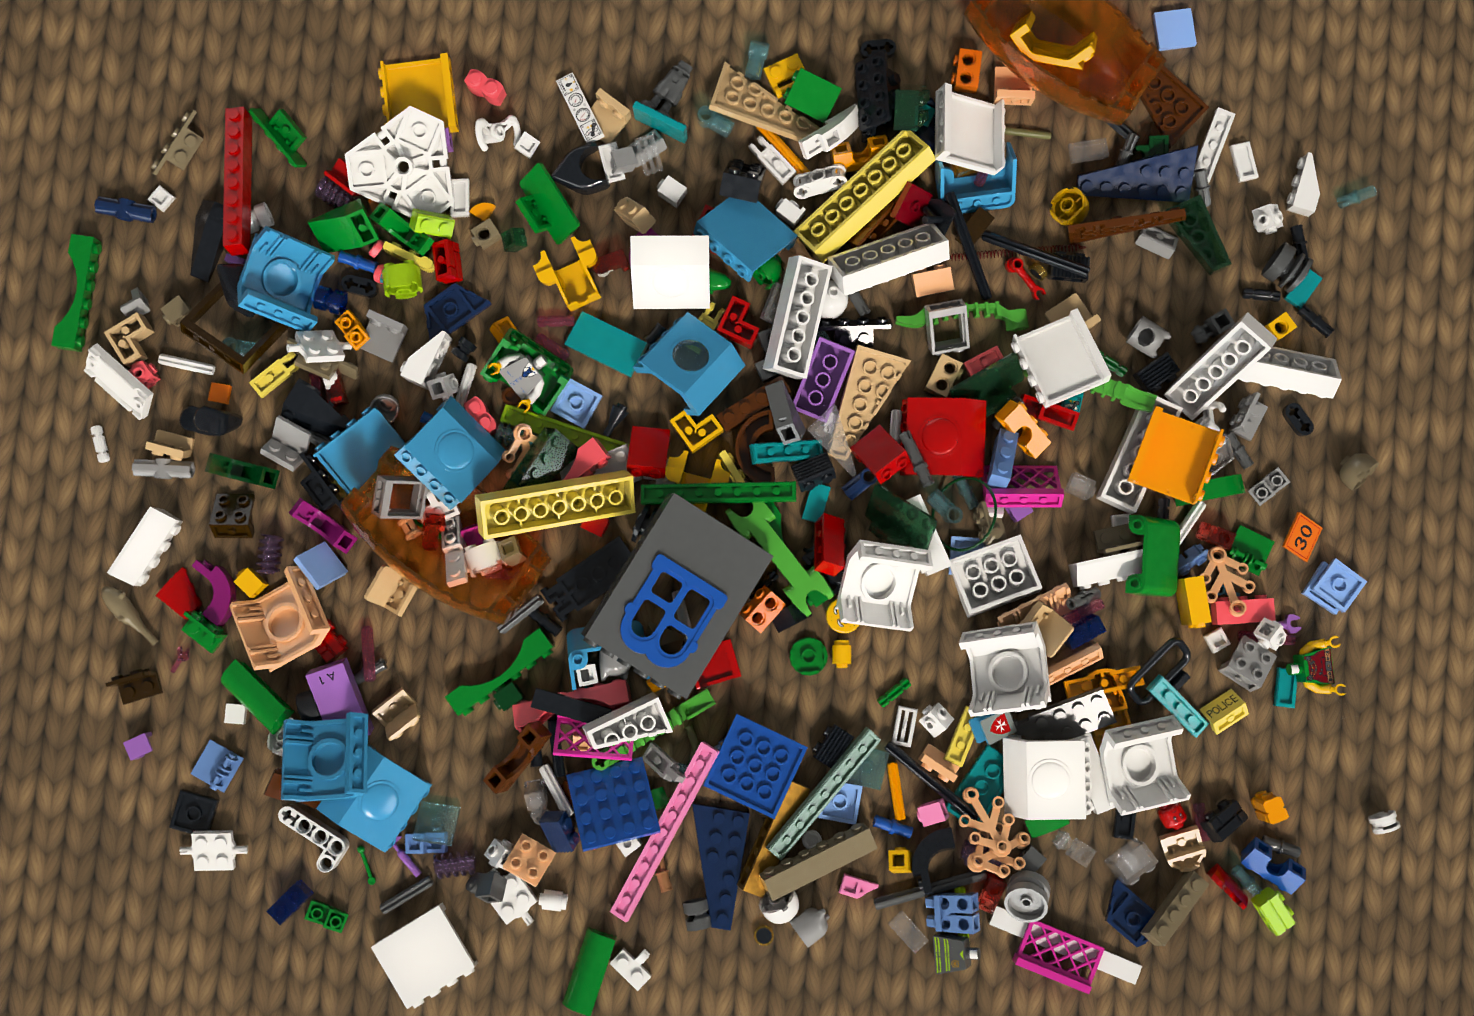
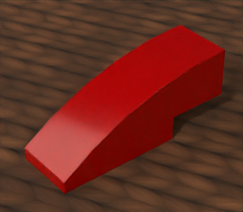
M1021 394L1020 398L1027 407L1026 412L1036 420L1074 431L1080 415L1079 412L1057 404L1044 408L1037 398Z

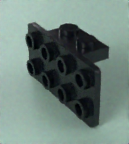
M880 51L855 65L859 129L862 132L890 121L892 118L891 109L895 111L902 109L901 78L898 73L888 68L887 53L884 51Z

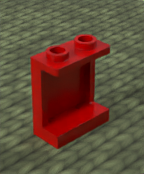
M881 425L850 447L859 463L862 462L874 474L880 484L890 479L911 461L906 450Z
M632 426L627 459V471L631 475L654 479L665 478L671 430Z
M731 639L721 642L695 685L697 690L741 677Z

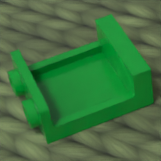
M800 68V71L796 70L792 77V81H794L792 88L788 87L783 98L786 99L784 103L825 123L842 87L804 68Z

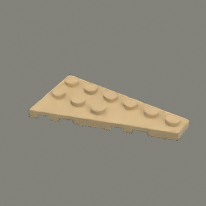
M724 63L709 106L710 110L795 141H799L820 129V127L804 116H798L792 111L793 108L790 106H784L778 102L777 97L760 85L748 81L740 71L736 72L731 69L730 64Z
M856 345V351L851 362L829 443L828 456L841 460L848 458L852 452L850 447L857 443L863 432L866 431L869 423L877 414L911 360Z

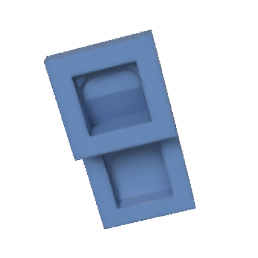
M448 832L405 834V854L448 852Z

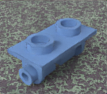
M1194 544L1184 551L1188 558L1185 559L1180 554L1178 577L1188 574L1195 565H1202L1207 560L1208 549L1204 550L1201 544Z

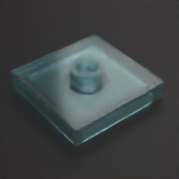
M874 748L847 782L881 790L889 753Z
M422 801L413 840L452 846L461 810L460 807Z

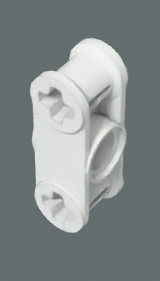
M834 164L796 175L793 178L795 197L805 199L841 188L847 182L845 166Z

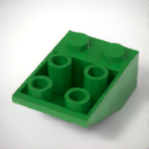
M360 198L307 221L323 251L328 253L360 248L379 240L377 229L369 218V214Z

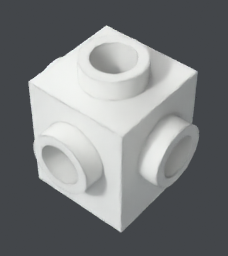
M1267 204L1252 210L1254 217L1253 225L1257 232H1264L1268 235L1277 232V228L1283 227V215L1278 208V204Z
M446 372L434 375L435 379L427 381L432 400L442 398L444 401L450 396L454 397L453 393L459 392V384L454 373L446 375Z
M1265 617L1253 632L1260 646L1265 649L1271 648L1275 651L1284 644L1287 636L1279 622L1271 621Z
M938 702L934 706L928 705L922 711L923 716L919 722L935 738L949 727L954 718Z
M494 838L484 854L490 860L488 863L497 869H503V864L511 853L513 844L506 839L501 841Z

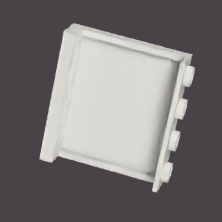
M944 83L935 94V160L990 175H996L1001 171L1006 163V143L1004 141L1006 129L1004 115L1006 110L1004 108V99H1001L995 105L952 92V84Z
M1078 308L1070 311L1069 316L1019 337L1016 334L1013 335L1011 347L1014 353H1018L1020 366L1023 370L1026 369L1029 375L1027 376L1028 382L1031 387H1035L1037 392L1035 393L1036 398L1040 404H1043L1044 408L1107 383L1111 378V373Z
M443 903L430 909L371 947L407 1009L411 1006L414 1008L424 1003L423 999L429 995L431 998L441 992L440 988L447 985V987L454 985L458 982L457 978L461 975L465 977L475 971L474 967L478 964L477 961H473L444 912L446 908Z

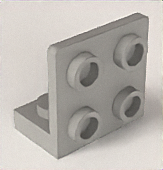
M369 309L366 317L370 321L366 331L371 339L360 349L392 363L406 336L408 328L400 322Z
M1258 392L1241 399L1238 404L1239 411L1237 415L1234 414L1229 422L1231 425L1229 431H1233L1234 434L1247 441L1252 440L1268 406L1258 402L1261 395Z
M278 415L275 420L272 438L261 448L260 454L294 472L304 462L299 454L301 452H308L311 433Z
M1244 635L1230 661L1221 664L1218 671L1249 692H1252L1262 687L1277 656Z

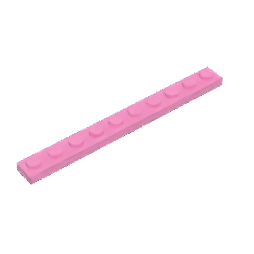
M704 741L700 743L684 773L686 776L682 784L679 782L658 821L660 833L650 836L610 910L612 914L624 922H628L720 752Z

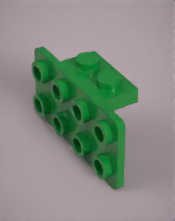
M537 163L520 181V187L526 196L519 198L516 204L535 234L548 230L555 243L559 245L580 226V222L543 163Z

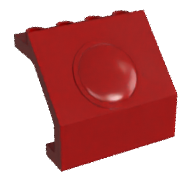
M908 397V399L902 400L901 433L910 430L924 462L928 464L927 468L930 475L984 477L985 400ZM911 461L904 468L900 469V476L917 475L913 470L914 467Z

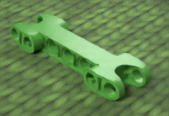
M764 502L752 503L753 511L746 517L738 516L728 508L725 513L738 534L747 540L753 536L763 550L773 555L772 562L790 583L782 590L806 617L812 614L806 603V596L810 591H820L829 600L834 597L827 582L818 571L814 570V566L805 571L769 525L776 517Z

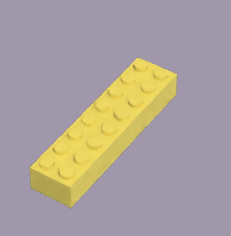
M905 127L793 232L798 235L799 240L804 243L805 247L821 263L828 260L827 257L832 256L891 202L904 189L907 181L911 183L935 161L932 150L910 129Z
M626 470L475 495L478 533L484 540L636 513L633 475Z

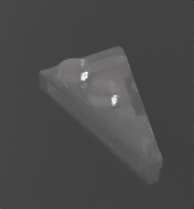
M833 404L807 430L854 478L857 473L837 406Z

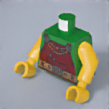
M1332 635L1329 640L1324 638L1309 641L1300 649L1298 654L1293 656L1294 663L1286 665L1287 674L1296 675L1297 682L1303 683L1305 688L1314 693L1332 694V692H1335L1339 696L1345 695L1346 693L1341 694L1337 692L1339 686L1346 687L1344 684H1338L1336 687L1331 685L1335 684L1331 647L1337 648L1341 645V643L1334 645L1331 643V640L1339 637Z

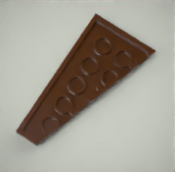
M1125 32L1112 46V49L1160 134L1169 135L1170 149L1203 115L1209 106L1129 33Z
M1175 207L1164 212L1157 211L1150 214L1123 218L1122 216H1114L1109 220H1096L1088 223L1067 225L1070 244L1186 220L1185 209Z

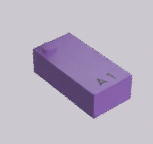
M821 336L819 337L811 357L807 379H802L793 401L798 412L827 423L856 350Z
M347 657L311 669L305 675L322 720L345 719L346 713L349 712L368 714ZM368 714V735H371L374 727Z

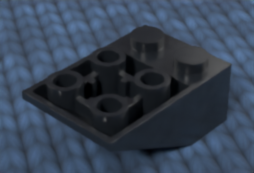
M741 159L730 160L723 172L719 195L757 203L766 168H763V165L759 163H752L750 165L745 164Z

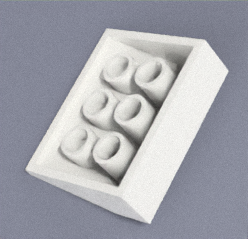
M1021 534L950 560L952 576L967 618L1039 593L1042 589Z

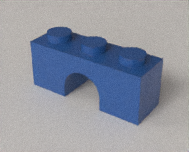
M1255 837L1241 851V864L1259 874L1264 880L1275 884L1280 890L1292 895L1306 881V868L1290 858L1282 864L1270 862L1272 859V847Z

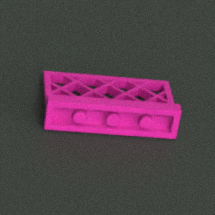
M984 465V477L981 479L985 483H987L988 478L986 472H989L990 465ZM1013 466L1012 473L1015 476L1011 478L1008 486L1013 485L1016 488H991L996 498L997 507H1062L1064 490L1061 488L1057 466ZM1031 472L1034 476L1030 478L1024 473ZM1053 472V476L1049 478L1043 473ZM1019 477L1026 481L1023 485L1016 481ZM1039 477L1040 479L1045 481V483L1040 485L1035 480ZM982 484L983 501L986 502L987 507H994L991 493ZM1031 484V485L1034 486L1035 488H1026V487ZM1050 484V485L1053 486L1054 488H1045V487H1047V486Z
M557 715L553 755L632 761L634 741L629 743L627 741L620 742L615 746H608L610 749L605 753L599 752L598 749L592 748L586 735L579 730L587 723ZM561 724H568L573 729L564 734L560 728ZM577 732L581 739L573 743L568 737ZM564 740L570 745L566 750L558 749V744ZM585 741L590 748L587 751H580L577 746ZM624 744L629 749V753L620 754L616 749Z
M1037 921L1028 923L1018 951L1014 954L1012 960L1015 965L1090 994L1091 983L1105 948ZM1033 925L1040 926L1044 934L1033 938L1031 934ZM1053 933L1059 934L1062 941L1051 945L1048 936ZM1046 937L1049 947L1039 951L1035 941ZM1075 940L1078 942L1080 949L1070 953L1066 943ZM1033 942L1037 952L1030 955L1023 953L1025 945ZM1064 944L1068 954L1057 958L1054 948ZM1090 948L1097 949L1096 957L1088 960L1085 950ZM1051 950L1055 959L1050 962L1043 961L1041 954ZM1082 952L1086 961L1075 965L1072 956ZM1070 958L1073 967L1067 970L1062 969L1059 961ZM1088 965L1090 969L1088 978L1080 976L1077 969Z

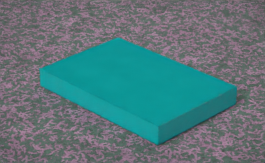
M635 101L633 105L635 120L685 144L688 139L686 125Z

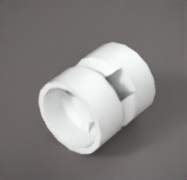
M265 202L257 204L253 210L251 209V234L259 231L260 227L264 228L265 226L275 225L272 214Z

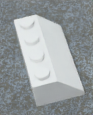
M919 494L896 505L894 513L897 520H901L903 523V534L906 539H910L912 544L909 547L931 551L933 568L930 571L920 570L921 574L925 573L926 576H929L952 566L921 495Z
M150 506L107 573L133 586L144 585L150 577L149 573L159 564L162 553L166 552L170 547V541L173 536L180 532V525L183 521L164 509Z
M1143 549L1068 565L1073 587H1079L1080 590L1091 588L1093 583L1098 582V585L1102 586L1110 584L1109 580L1117 578V582L1127 580L1128 576L1132 574H1142Z

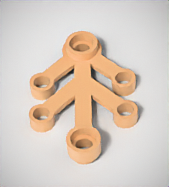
M520 423L513 430L515 439L509 450L504 451L502 454V459L505 462L512 463L515 460V453L520 445L522 447V452L514 467L507 470L506 476L508 479L516 481L519 478L523 465L526 464L529 477L527 486L534 485L535 483L536 485L543 484L542 481L537 479L533 459L547 469L553 466L554 461L552 458L543 456L530 449L529 441L536 444L537 448L542 451L548 450L550 443L546 439H540L533 435L529 425ZM521 430H524V434L520 436ZM545 442V446L542 448L541 444ZM511 454L510 459L507 460V455ZM549 459V464L545 465L546 460ZM515 472L514 477L511 478V473Z
M1212 547L1207 555L1209 564L1204 573L1200 574V576L1208 578V581L1205 582L1206 586L1210 583V575L1216 566L1219 572L1211 590L1207 592L1208 603H1214L1217 600L1218 592L1223 584L1231 603L1229 612L1235 617H1240L1245 613L1247 607L1242 600H1238L1232 583L1242 587L1243 591L1248 594L1252 593L1256 586L1253 581H1247L1227 571L1225 565L1236 569V573L1240 576L1246 575L1249 567L1245 563H1239L1227 557V553L1223 548ZM1213 555H1219L1220 559H1215ZM1239 567L1245 568V572H1241ZM1246 585H1251L1252 589H1247ZM1208 595H1214L1215 599H1210ZM1234 607H1238L1240 612H1235Z
M974 787L966 788L963 791L962 798L966 803L972 804L982 822L973 820L969 815L963 814L958 820L959 825L989 833L992 840L981 837L978 832H972L968 840L972 845L979 844L992 848L993 853L998 857H1006L1012 849L1008 836L1011 825L1015 822L1014 816L1009 813L1003 816V828L999 835L996 826L1000 809L1005 803L1004 799L996 796L992 800L993 807L989 818L978 799V790ZM969 791H972L975 794L973 798L969 797ZM995 800H1000L1001 806H997ZM1005 817H1010L1011 823H1007ZM966 818L968 824H963L961 819ZM972 835H976L978 837L977 842L972 840ZM1000 843L1005 845V850L999 848Z
M997 822L996 827L1000 829V832H997L1000 835L1003 828V824ZM984 831L978 832L979 834L984 835L985 838L989 839V833ZM1018 832L1013 837V840L1010 841L1012 849L1016 847L1018 849L1026 848L1030 844V836L1026 832ZM979 844L976 845L975 852L971 853L967 858V866L971 871L981 872L987 870L997 874L1000 878H1006L1010 874V868L1007 865L1012 866L1018 871L1026 865L1022 857H1016L1015 859L1009 856L998 857L993 853L992 848H989V852L983 854L984 846ZM1003 844L999 848L1005 850V845ZM994 859L1004 864L999 867L988 861Z

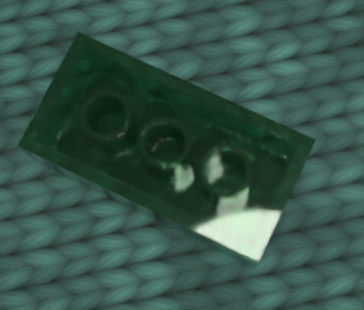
M904 84L896 89L894 130L918 131L929 120V109H926V103L930 101V90H927V85Z

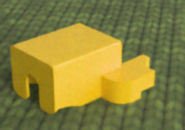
M575 236L571 240L580 260L559 270H554L545 250L540 252V261L533 265L536 275L542 284L546 286L557 284L570 312L601 298L588 269L596 264L598 260L597 253L591 240L579 241Z
M684 450L678 457L669 456L665 475L672 483L729 482L731 472H727L722 468L721 460L716 459L712 477L709 479L684 472L688 451ZM693 504L706 513L708 504Z

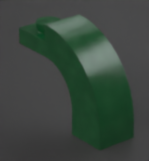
M214 453L209 454L205 472L271 489L276 488L280 473L279 470Z

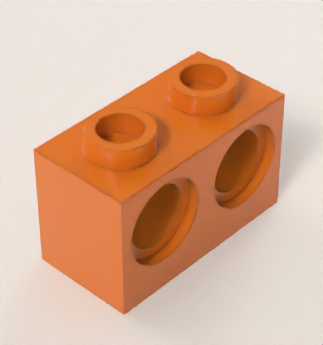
M960 48L958 55H954L953 66H956V71L951 76V84H954L953 91L976 93L979 84L982 51ZM968 59L971 61V64L967 65L963 60ZM966 77L969 80V82L964 83L961 81L960 78Z
M764 585L756 591L753 599L743 606L739 615L758 632L762 633L786 604ZM770 598V601L765 604L766 600ZM756 612H758L757 616L755 618H752V616Z

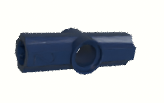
M98 196L94 204L96 213L115 216L124 221L132 222L137 220L154 223L157 217L155 206L139 204L125 198L117 200Z
M867 467L841 487L851 501L877 481L876 477L872 481L865 480L864 473L870 471Z

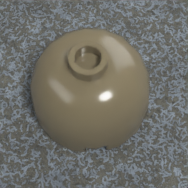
M1357 453L1352 457L1347 455L1340 463L1342 465L1340 470L1341 481L1347 488L1355 491L1366 481L1365 479L1369 474L1372 475L1379 462L1365 453Z

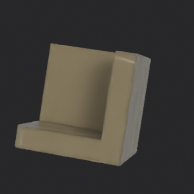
M513 535L497 543L502 561L513 567L528 560L527 555L521 551L516 536Z

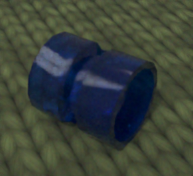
M319 285L314 295L313 306L321 311L329 309L330 313L341 316L347 306L348 293L338 289L333 291L331 287Z

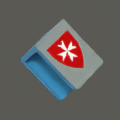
M1010 712L976 716L968 721L976 743L986 740L987 744L991 745L1017 732Z

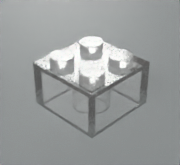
M1133 838V840L1104 860L1115 877L1125 885H1133L1140 880L1139 876L1154 870L1155 864L1159 862L1147 845L1137 838Z

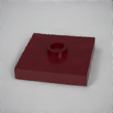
M907 181L890 216L912 228L917 227L923 215L922 209L928 205L933 195Z

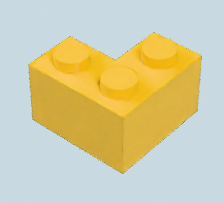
M684 410L670 420L671 425L692 454L724 432L713 414L697 425Z

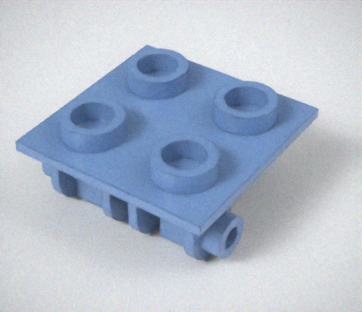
M210 739L190 774L209 784L212 790L216 791L218 789L224 793L244 758Z

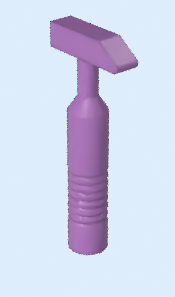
M397 836L396 842L400 840L402 836ZM395 842L393 847L397 851L398 857L415 877L419 876L422 873L421 870Z

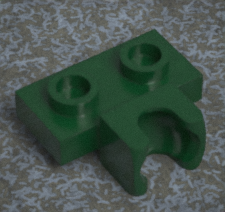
M1169 135L1148 136V145L1134 146L1133 150L1141 152L1142 158L1168 153Z

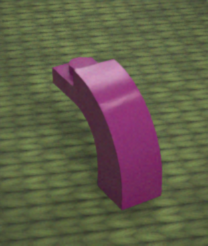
M299 498L289 511L292 517L312 528L332 546L345 554L348 553L358 539L331 516L302 498Z
M196 560L192 567L211 582L214 592L210 605L202 615L216 626H224L232 615L229 606L231 602H236L234 581L224 567L215 566L214 568V565L207 560Z

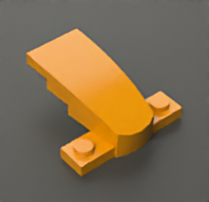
M1140 665L1120 670L1109 668L1096 669L1089 672L1083 678L1063 682L1067 699L1101 686L1105 692L1117 722L1092 731L1093 741L1099 756V749L1105 730L1131 724L1127 711L1128 706L1122 690L1127 689L1128 681L1141 668ZM1143 677L1135 687L1145 685Z

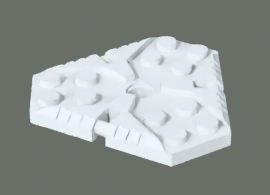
M409 106L383 125L380 132L377 134L374 132L345 154L349 188L357 194L377 203L381 202L384 205L392 206L391 209L410 218L413 208L442 213L454 204L450 167L447 166V159L449 157L444 121L419 109ZM387 136L390 142L385 145L382 139ZM433 160H439L440 167L434 168ZM402 161L407 162L409 165L407 172H402L399 168ZM391 192L397 193L396 199L390 198Z

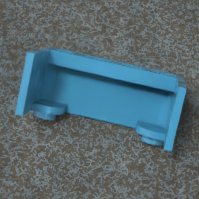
M1006 142L1005 167L996 175L981 174L954 178L951 168L944 167L942 161L935 160V182L938 199L946 201L945 194L954 191L962 214L976 212L979 207L987 211L1008 208L1013 205L1016 193L1017 157L1011 143Z
M632 620L633 632L637 636L645 637L643 625L637 620ZM585 627L570 630L566 638L572 690L577 689L575 670L584 668L588 663L587 652L600 651L602 648L599 645L595 648L583 641L585 637L581 633Z

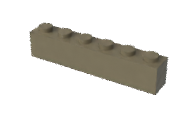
M857 823L845 832L836 833L833 838L827 841L818 842L811 849L800 851L799 855L793 858H786L780 864L766 868L759 876L767 895L774 901L878 848L869 827L864 823Z

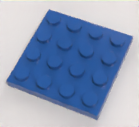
M736 714L703 786L775 819L808 747Z
M643 757L634 758L632 761L614 763L604 770L593 768L566 775L583 852L660 833Z

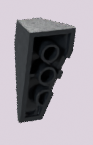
M203 200L196 215L190 275L209 283L224 250V205L215 201Z

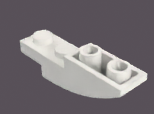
M856 104L825 121V126L798 141L805 159L808 160L821 151H830L847 139L859 127L858 107Z
M459 515L446 519L445 525L444 521H441L442 550L445 553L446 583L449 588L468 582L467 573H469V569L464 556V548L467 545L460 533L463 527Z

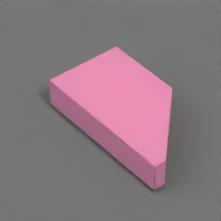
M844 873L838 892L858 899L873 889L878 888L879 884Z

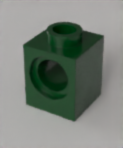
M513 681L493 695L495 698L493 702L499 710L507 711L512 705L525 698V695L515 681Z

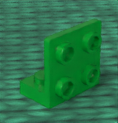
M185 611L183 615L189 620L181 630L207 651L214 653L228 635L224 632L225 629L222 626H216L203 616V611Z

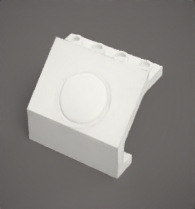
M709 235L630 236L634 309H710Z
M859 540L846 559L835 609L839 610L840 622L912 631L914 624L911 602L919 571H930L933 568L931 551Z
M1037 621L962 632L959 645L961 650L966 649L969 657L973 690L972 700L968 709L970 717L1046 708L1047 702H1051L1046 646Z
M1174 715L1105 730L1099 749L1109 806H1115L1121 816L1190 799L1191 794L1179 779L1175 765L1171 738L1172 736L1182 734L1184 728Z
M1011 735L1003 738L1004 815L1009 813L1014 817L1026 820L1086 819V815L1091 814L1092 809L1090 736L1083 735L1068 740L1021 739V735Z

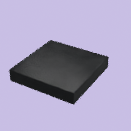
M181 789L169 828L192 834L193 831H210L220 800Z

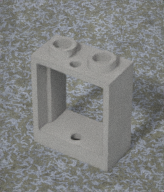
M962 299L924 306L928 349L932 355L941 356L942 353L962 352L964 349L970 348L967 305ZM958 314L960 338L935 342L933 319Z
M377 475L371 513L380 519H422L426 509L425 501L429 489L415 476ZM393 483L414 484L410 509H389Z

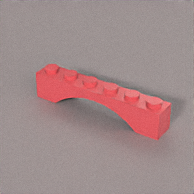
M592 437L578 449L575 461L563 480L594 475L593 472L598 468L605 467L608 464V460L612 457L601 442Z
M615 679L612 683L607 684L598 683L590 688H577L568 693H558L611 708L612 711L632 702L630 687L627 681L622 679ZM524 700L512 705L514 725L519 733L528 723L540 721L544 724L554 714L532 708V701Z

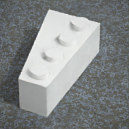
M653 692L582 726L586 738L593 749L617 745L625 741H635L638 738L647 736L653 737L661 733L673 732L659 697Z

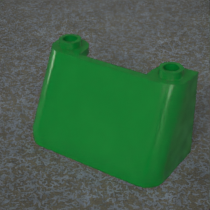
M510 328L480 372V375L490 383L501 380L509 385L500 373L490 375L495 372V367L487 368V365L496 363L508 354L521 353L524 356L528 354L533 360L542 354L548 361V364L541 369L545 374L543 377L544 386L541 395L531 406L535 413L545 416L570 380L574 370L567 362L518 330Z
M1129 515V529L1131 532L1144 535L1142 574H1132L1127 578L1125 593L1138 596H1173L1178 588L1179 524L1170 519Z

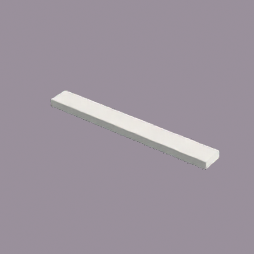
M995 905L988 922L992 926L1023 938L1028 925L1027 922H1021L1011 917L1006 909ZM1033 925L1031 930L1033 938L1044 934L1040 926ZM1057 933L1048 936L1051 945L1062 941ZM1046 937L1035 941L1040 946L1049 947ZM1075 940L1066 943L1070 953L1080 949L1078 942ZM1064 944L1054 948V951L1062 955L1068 954ZM1094 948L1085 950L1088 960L1095 958L1098 952ZM1104 950L1097 969L1135 985L1142 966ZM1082 952L1072 956L1074 960L1081 963L1086 961Z

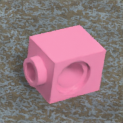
M943 798L921 804L917 808L918 820L923 823L924 827L946 821L950 817Z

